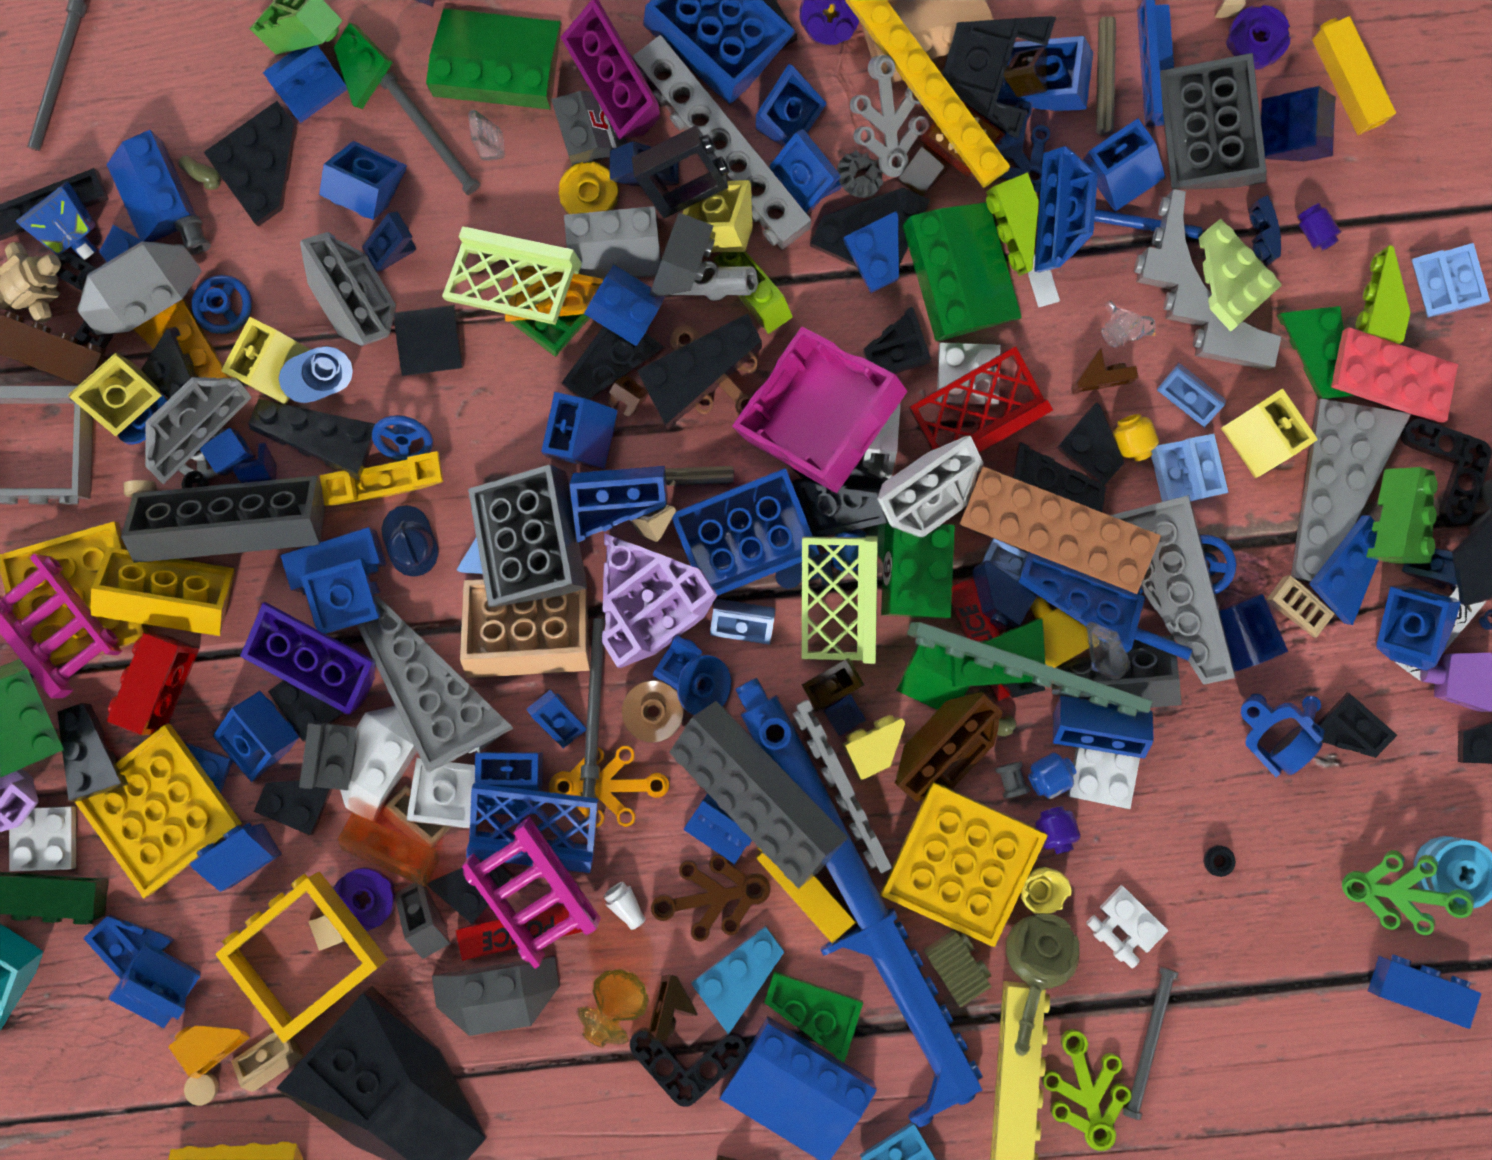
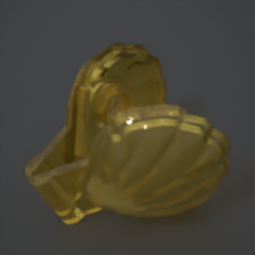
M623 969L607 970L594 980V988L592 990L597 1004L596 1009L587 1006L577 1008L578 1018L583 1025L582 1030L584 1032L582 1036L599 1048H604L606 1043L619 1045L629 1042L627 1032L619 1025V1022L635 1020L639 1016L644 1015L649 1001L645 984L639 980L636 974Z

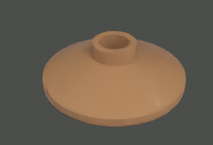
M645 681L636 685L628 692L622 705V718L627 730L634 737L645 742L654 743L668 739L679 729L683 720L684 708L679 702L676 690L660 681ZM655 705L659 708V715L657 717L649 716L648 708Z

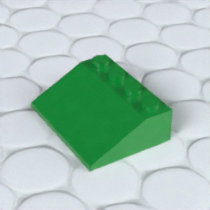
M443 8L430 51L426 84L432 96L551 110L562 23L555 20Z
M986 202L940 208L913 215L902 225L936 342L1022 318L993 215L989 211Z

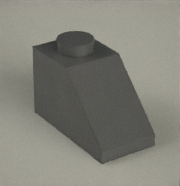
M422 879L395 893L404 939L422 959L450 944L445 922Z

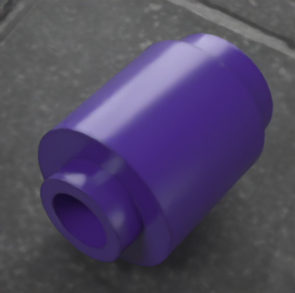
M1320 203L1313 205L1298 215V219L1301 222L1299 227L1313 249L1320 247L1324 251L1339 241L1337 236L1341 233V230L1327 208H1322Z

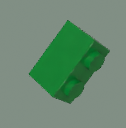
M917 644L896 691L938 710L946 701L963 697L970 686H952L951 655L945 654V647L935 644L934 649Z

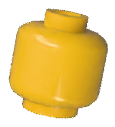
M1138 413L1127 416L1117 422L1118 426L1113 434L1123 457H1134L1135 461H1141L1153 455L1152 450L1157 447L1159 439L1150 418L1142 417Z

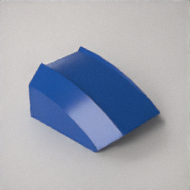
M1390 586L1376 644L1377 649L1390 660L1425 671L1435 667L1448 643L1461 602L1456 598L1419 588Z

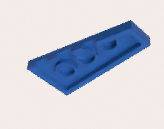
M1028 552L1018 582L1126 653L1131 650L1145 596L1135 594Z

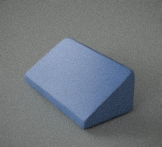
M1180 363L1174 367L1157 388L1158 392L1204 428L1226 403L1224 397Z
M716 599L713 608L710 636L770 645L775 608Z

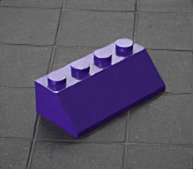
M266 602L261 605L240 657L348 715L363 705L375 679L374 660Z

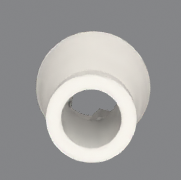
M620 882L604 894L603 897L607 901L605 905L624 921L631 930L638 928L645 922L646 918L642 914L631 886H626L624 882Z

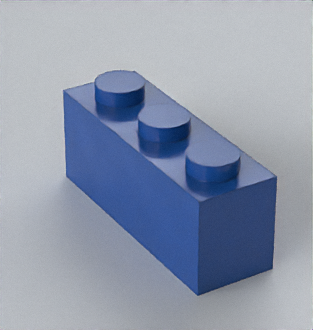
M370 527L320 542V545L308 546L280 555L290 589L302 592V595H306L300 577L302 575L360 558L364 560L368 576L378 573V567L387 565L377 531Z
M1060 695L1053 712V743L1145 759L1154 742L1153 711L1150 710L1149 713L1137 712L1135 717L1118 712V706L1108 703V706L1104 707L1093 704L1089 700Z
M1392 954L1391 959L1382 956L1378 957L1368 992L1459 1026L1471 1028L1482 994L1470 988L1471 982L1453 975L1450 981L1440 978L1441 971L1422 965L1420 970L1410 967V960Z

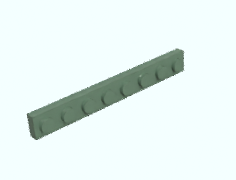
M921 622L910 623L907 635L917 638L915 643L934 649L936 644L946 648L945 654L961 659L964 658V654L975 657L974 663L977 665L993 668L995 664L1004 667L1003 673L1022 678V675L1025 674L1033 677L1032 683L1050 688L1051 684L1061 686V693L1078 698L1081 693L1090 696L1089 702L1107 707L1108 703L1117 705V711L1126 715L1136 717L1137 712L1149 713L1151 700Z

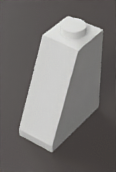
M900 403L862 457L861 465L868 468V472L880 478L886 477L890 479L892 477L898 448Z

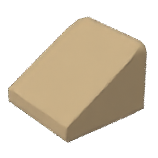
M1223 0L1215 18L1237 17L1245 6L1246 0Z
M325 915L308 921L319 951L345 941Z

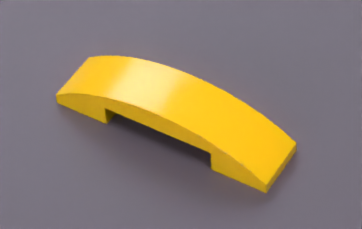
M439 452L407 457L408 460L364 468L359 480L350 477L349 473L344 470L319 475L324 505L330 506L372 500L442 483L444 480Z

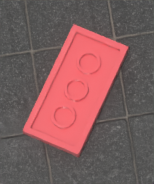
M1349 327L1342 331L1331 387L1441 424L1448 420L1458 364Z

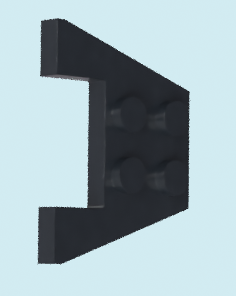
M1038 16L957 22L942 75L963 102L1013 137L1018 138L1027 111L997 102L1004 78L1003 72L1008 65L1015 39L1021 38L1047 46L1056 17Z

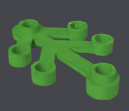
M1395 850L1388 851L1383 861L1368 872H1349L1342 881V889L1345 895L1355 902L1364 901L1380 918L1381 924L1390 930L1399 927L1402 919L1401 913L1395 908H1387L1377 896L1389 898L1414 924V929L1421 935H1429L1433 932L1435 919L1430 914L1421 913L1411 901L1445 906L1448 913L1456 918L1468 917L1472 913L1474 906L1472 895L1463 889H1455L1450 891V893L1411 888L1423 878L1432 877L1436 874L1438 861L1430 855L1421 856L1416 867L1391 884L1378 883L1377 881L1389 872H1398L1402 869L1404 857ZM1388 858L1397 859L1399 864L1393 865L1389 863ZM1430 863L1433 869H1424L1421 864ZM1354 882H1360L1365 887L1361 889L1357 888L1354 885ZM1454 898H1463L1466 900V903L1459 904ZM1391 915L1395 917L1397 921L1390 922L1386 919L1385 916ZM1419 921H1427L1430 927H1422Z

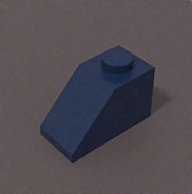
M632 141L610 150V180L630 186H640L634 177L632 157L651 148V146ZM679 162L657 172L665 186L679 184Z
M988 560L975 566L972 572L982 613L990 618V622L999 629L1010 630L1020 626L1037 595Z

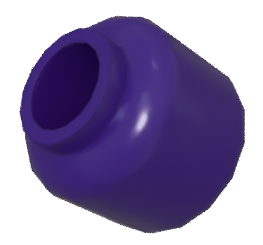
M1063 806L1040 812L1041 817L1036 820L1035 826L1048 835L1042 847L1047 850L1054 849L1056 854L1074 850L1073 843L1080 839L1081 834L1073 812L1064 810Z

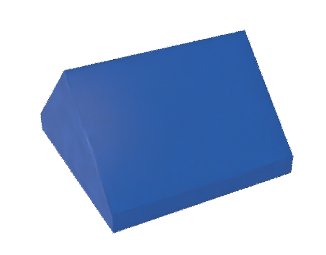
M788 64L756 114V130L785 147L797 131L804 129L806 133L809 132L827 103L796 68Z

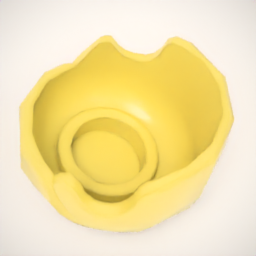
M1040 867L1030 872L1020 894L1024 905L1035 914H1051L1063 909V904L1066 898L1071 896L1072 890L1069 879L1061 872L1047 867Z

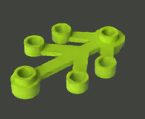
M1069 1029L1063 1033L1060 1042L1063 1050L1071 1056L1080 1089L1062 1080L1060 1075L1054 1070L1045 1071L1041 1081L1047 1090L1057 1091L1085 1107L1089 1120L1071 1112L1069 1106L1061 1100L1055 1101L1051 1105L1050 1112L1056 1121L1066 1122L1084 1132L1085 1140L1092 1149L1105 1151L1115 1143L1116 1130L1113 1124L1123 1106L1131 1099V1092L1124 1084L1118 1083L1113 1085L1110 1090L1112 1100L1101 1116L1099 1103L1114 1075L1122 1069V1061L1114 1053L1105 1054L1101 1059L1103 1068L1093 1085L1084 1057V1053L1088 1048L1087 1038L1079 1030ZM1075 1036L1078 1038V1043L1073 1047L1068 1046V1039ZM1113 1058L1116 1059V1066L1112 1069L1107 1068V1061ZM1049 1076H1056L1057 1082L1052 1086L1047 1085V1078ZM1120 1089L1125 1090L1124 1098L1117 1099L1116 1092ZM1058 1107H1065L1066 1112L1063 1116L1055 1114ZM1097 1129H1104L1105 1133L1102 1138H1095L1094 1134Z

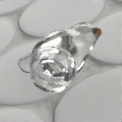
M1111 300L1106 303V307L1111 314V320L1106 322L1105 327L1101 329V334L1110 346L1117 348L1120 345L1126 344L1128 340L1136 341L1143 336L1156 335V323L1152 317L1140 316L1134 312L1120 309Z

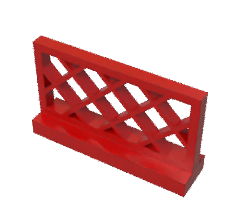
M1016 346L909 406L913 417L932 450L939 448L935 440L938 430L942 429L954 433L952 442L958 440L959 434L971 436L979 453L1053 411L1049 401L1045 400ZM1010 356L1013 357L1017 365L1014 378L999 374L1002 361ZM996 365L994 372L987 370ZM980 373L993 376L988 393L972 389L975 377ZM1021 374H1022V376H1023V378H1024L1025 381L1020 380V375H1021ZM997 378L1013 382L1008 399L993 395ZM969 380L968 387L961 385ZM1018 384L1028 386L1034 398L1026 403L1014 401ZM957 388L966 391L962 408L946 404L950 390ZM971 393L987 397L982 414L966 410ZM943 395L941 402L934 401L936 398ZM991 399L1007 403L1004 415L998 419L987 416ZM928 403L940 406L935 423L925 421L918 409ZM1012 404H1013V405H1016V406H1019V407L1015 408L1014 410L1010 411V410H1011V407H1012ZM944 408L960 412L956 429L940 425ZM965 414L981 418L977 431L972 434L960 431ZM985 420L993 421L988 425L984 426ZM928 426L934 427L932 433L930 432Z

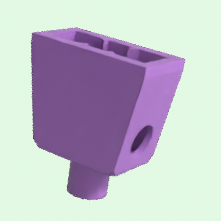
M1492 653L1442 654L1435 667L1427 671H1420L1422 682L1435 684L1434 696L1436 698L1475 711L1492 712Z

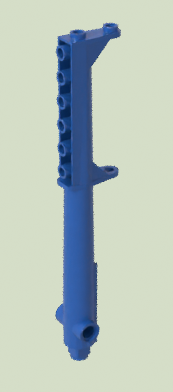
M754 678L735 689L746 710L741 713V716L753 739L848 836L847 840L826 863V866L858 926L843 933L834 943L827 942L820 948V951L823 955H828L843 947L871 957L935 1073L927 1102L914 1109L908 1115L911 1123H916L917 1127H923L934 1119L933 1115L957 1103L964 1105L975 1098V1094L982 1091L978 1080L983 1078V1075L975 1060L968 1062L964 1054L968 1047L960 1032L955 1035L952 1032L949 1024L954 1021L945 1004L939 1007L934 996L939 993L931 977L929 976L924 979L919 969L924 966L916 949L909 951L904 941L909 936L901 921L894 922L898 918L894 908L887 910L778 696L775 695L768 699L758 678ZM772 724H778L784 729V733L780 738L774 739L767 735V728Z

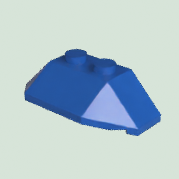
M1066 146L1043 153L1034 272L1038 273L1060 268L1090 239L1094 232L1098 173Z

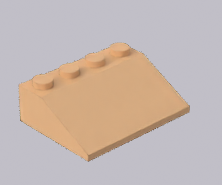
M887 0L938 70L944 68L957 22L993 20L985 0ZM862 25L871 58L876 55H885ZM885 62L881 65V70L884 74L887 72V64ZM896 69L891 77V83L903 80Z
M484 579L464 580L460 661L466 678L590 671L587 589L557 597L488 607Z

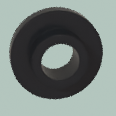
M1215 845L1205 852L1203 863L1210 874L1224 877L1234 870L1236 859L1229 848ZM1218 855L1223 857V863L1220 866L1214 864V858Z

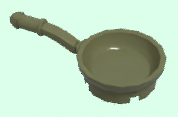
M1042 913L1022 918L1011 928L1006 940V955L1011 968L1021 980L1027 982V985L1031 987L1025 1003L1022 1020L1019 1021L1020 1028L1017 1043H1015L1014 1047L1019 1056L1026 1055L1030 1050L1029 1043L1032 1029L1035 1026L1034 1018L1041 990L1054 988L1066 983L1075 974L1079 964V940L1077 935L1074 936L1070 929L1071 926L1066 920L1052 914Z

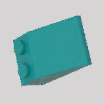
M1 923L0 1031L35 976L44 953L34 944Z

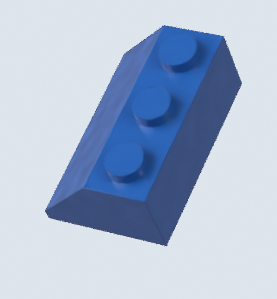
M147 130L120 144L106 165L139 239L145 242H154L176 232L177 229L174 223L177 220L196 214L164 142L151 130Z

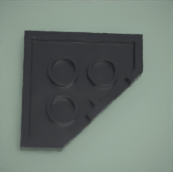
M278 101L204 151V154L258 227L283 210L285 183L289 178L292 162L291 150L293 140H296L298 129Z
M900 188L827 214L822 217L811 240L810 247L857 268L843 241L844 237L896 211L898 214L900 267L908 249L902 225L910 216L924 213L930 200L910 190Z

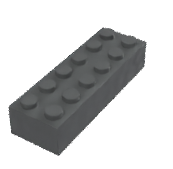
M317 476L133 493L121 537L134 563L320 545L326 506L324 505L322 489Z
M717 701L690 719L669 752L697 781L698 785L717 802L719 807L735 821L741 830L753 840L798 889L821 871L848 838Z

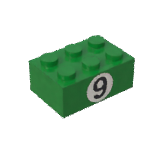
M890 523L885 524L881 616L928 619L951 618L955 525L941 524L926 536L917 537L892 527Z

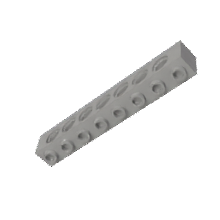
M661 35L632 56L646 83L653 91L652 93L658 101V106L660 108L665 106L671 113L669 118L679 131L695 126L693 124L695 119L705 118L708 120V123L701 127L698 126L702 134H708L713 143L721 140L727 144L725 148L721 150L715 149L716 151L714 152L717 157L722 156L729 168V173L726 174L727 181L749 180L751 188L760 186L765 190L760 196L751 194L752 221L754 223L759 221L765 229L763 234L771 245L777 244L781 250H784L810 229V217ZM662 72H666L671 75L667 80H659L656 78V76ZM679 95H686L690 98L685 103H677L675 101V98ZM735 163H741L746 169L743 172L735 173L730 167ZM772 209H779L784 215L779 219H772L767 213Z

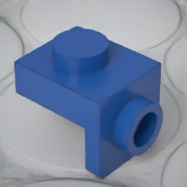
M676 636L652 675L677 690V682L682 669L690 660L701 656L702 650L693 641Z

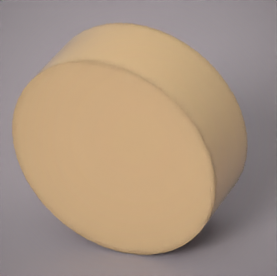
M133 480L123 483L124 495L131 498L133 493L156 491V482Z
M206 1072L199 1079L190 1077L184 1086L186 1099L198 1106L205 1105L213 1100L219 1090L218 1080L210 1072Z

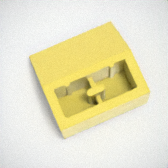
M249 317L221 371L231 378H236L241 383L283 404H287L289 397L282 391L279 383L280 370L285 362L311 349L276 329Z
M1283 388L1221 428L1255 478L1293 457L1318 440Z
M887 715L873 722L876 727L866 732L865 729L860 728L846 735L848 741L842 743V746L859 779L863 780L891 766L905 726L903 718H894L893 715Z

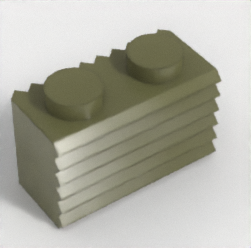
M952 930L924 948L923 951L958 1005L962 1007L992 987L987 980L992 975L982 960L976 963L970 954L974 947L965 934L959 936L955 930Z

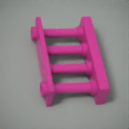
M33 554L30 559L38 569L5 596L0 595V634L50 698H65L74 691L68 683L70 676L102 651L106 655H119L123 651L117 645L119 642L117 636L110 629L104 628L95 616H91V610L62 575L61 571L63 569L59 562L52 556ZM47 579L57 593L25 619H18L12 612L14 609L13 605ZM66 603L76 617L42 644L37 643L30 635L32 633L31 629ZM84 627L95 641L61 668L55 667L49 659L51 657L50 653Z
M528 817L519 823L513 832L515 835L513 842L481 863L473 853L464 862L462 868L468 883L476 886L518 945L520 956L526 962H530L535 969L540 966L544 958L543 948L574 928H581L586 936L597 929L601 917L534 822ZM519 852H527L533 860V866L498 888L488 873ZM538 877H545L551 886V892L516 913L506 898ZM557 902L563 903L570 912L569 917L534 939L524 924Z

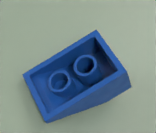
M1085 36L1049 39L1047 46L1032 41L1014 43L1008 64L1016 52L1046 47L1047 92L1017 98L1005 78H1003L997 102L1016 105L1020 101H1026L1030 103L1032 108L1051 111L1087 109L1093 51Z

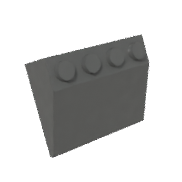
M1253 53L1161 70L1162 106L1172 190L1237 188L1266 183L1267 171Z
M549 464L468 489L488 607L557 597L587 589L580 545L576 539L573 508L566 471Z

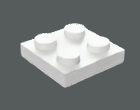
M939 343L937 390L1000 355V345ZM996 365L987 370L994 372ZM983 373L978 374L975 377L972 389L988 393L993 376ZM997 378L993 395L999 396L1000 378ZM969 380L961 385L968 387ZM957 388L950 390L946 404L962 406L966 391ZM971 393L968 406H984L987 397ZM943 395L937 398L938 402L942 401ZM991 399L989 407H997L999 400Z
M1076 747L1073 765L1077 773L1073 775L1074 786L1068 790L1067 796L1130 809L1140 758Z
M416 758L406 820L470 829L471 788L473 783H475V765L449 762L429 773L426 771L421 758Z
M76 806L34 807L21 826L9 830V871L67 870L76 868Z

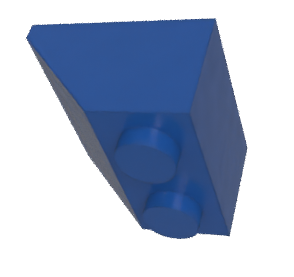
M353 140L323 164L319 195L331 200L336 205H342L357 212L362 217L374 220L388 208L406 171L407 165Z
M613 264L584 314L637 346L657 314L665 296L654 297L649 295L651 291L650 286Z
M261 691L232 707L213 734V738L251 783L288 753L300 738L293 725L281 716L276 710L274 703L266 698Z

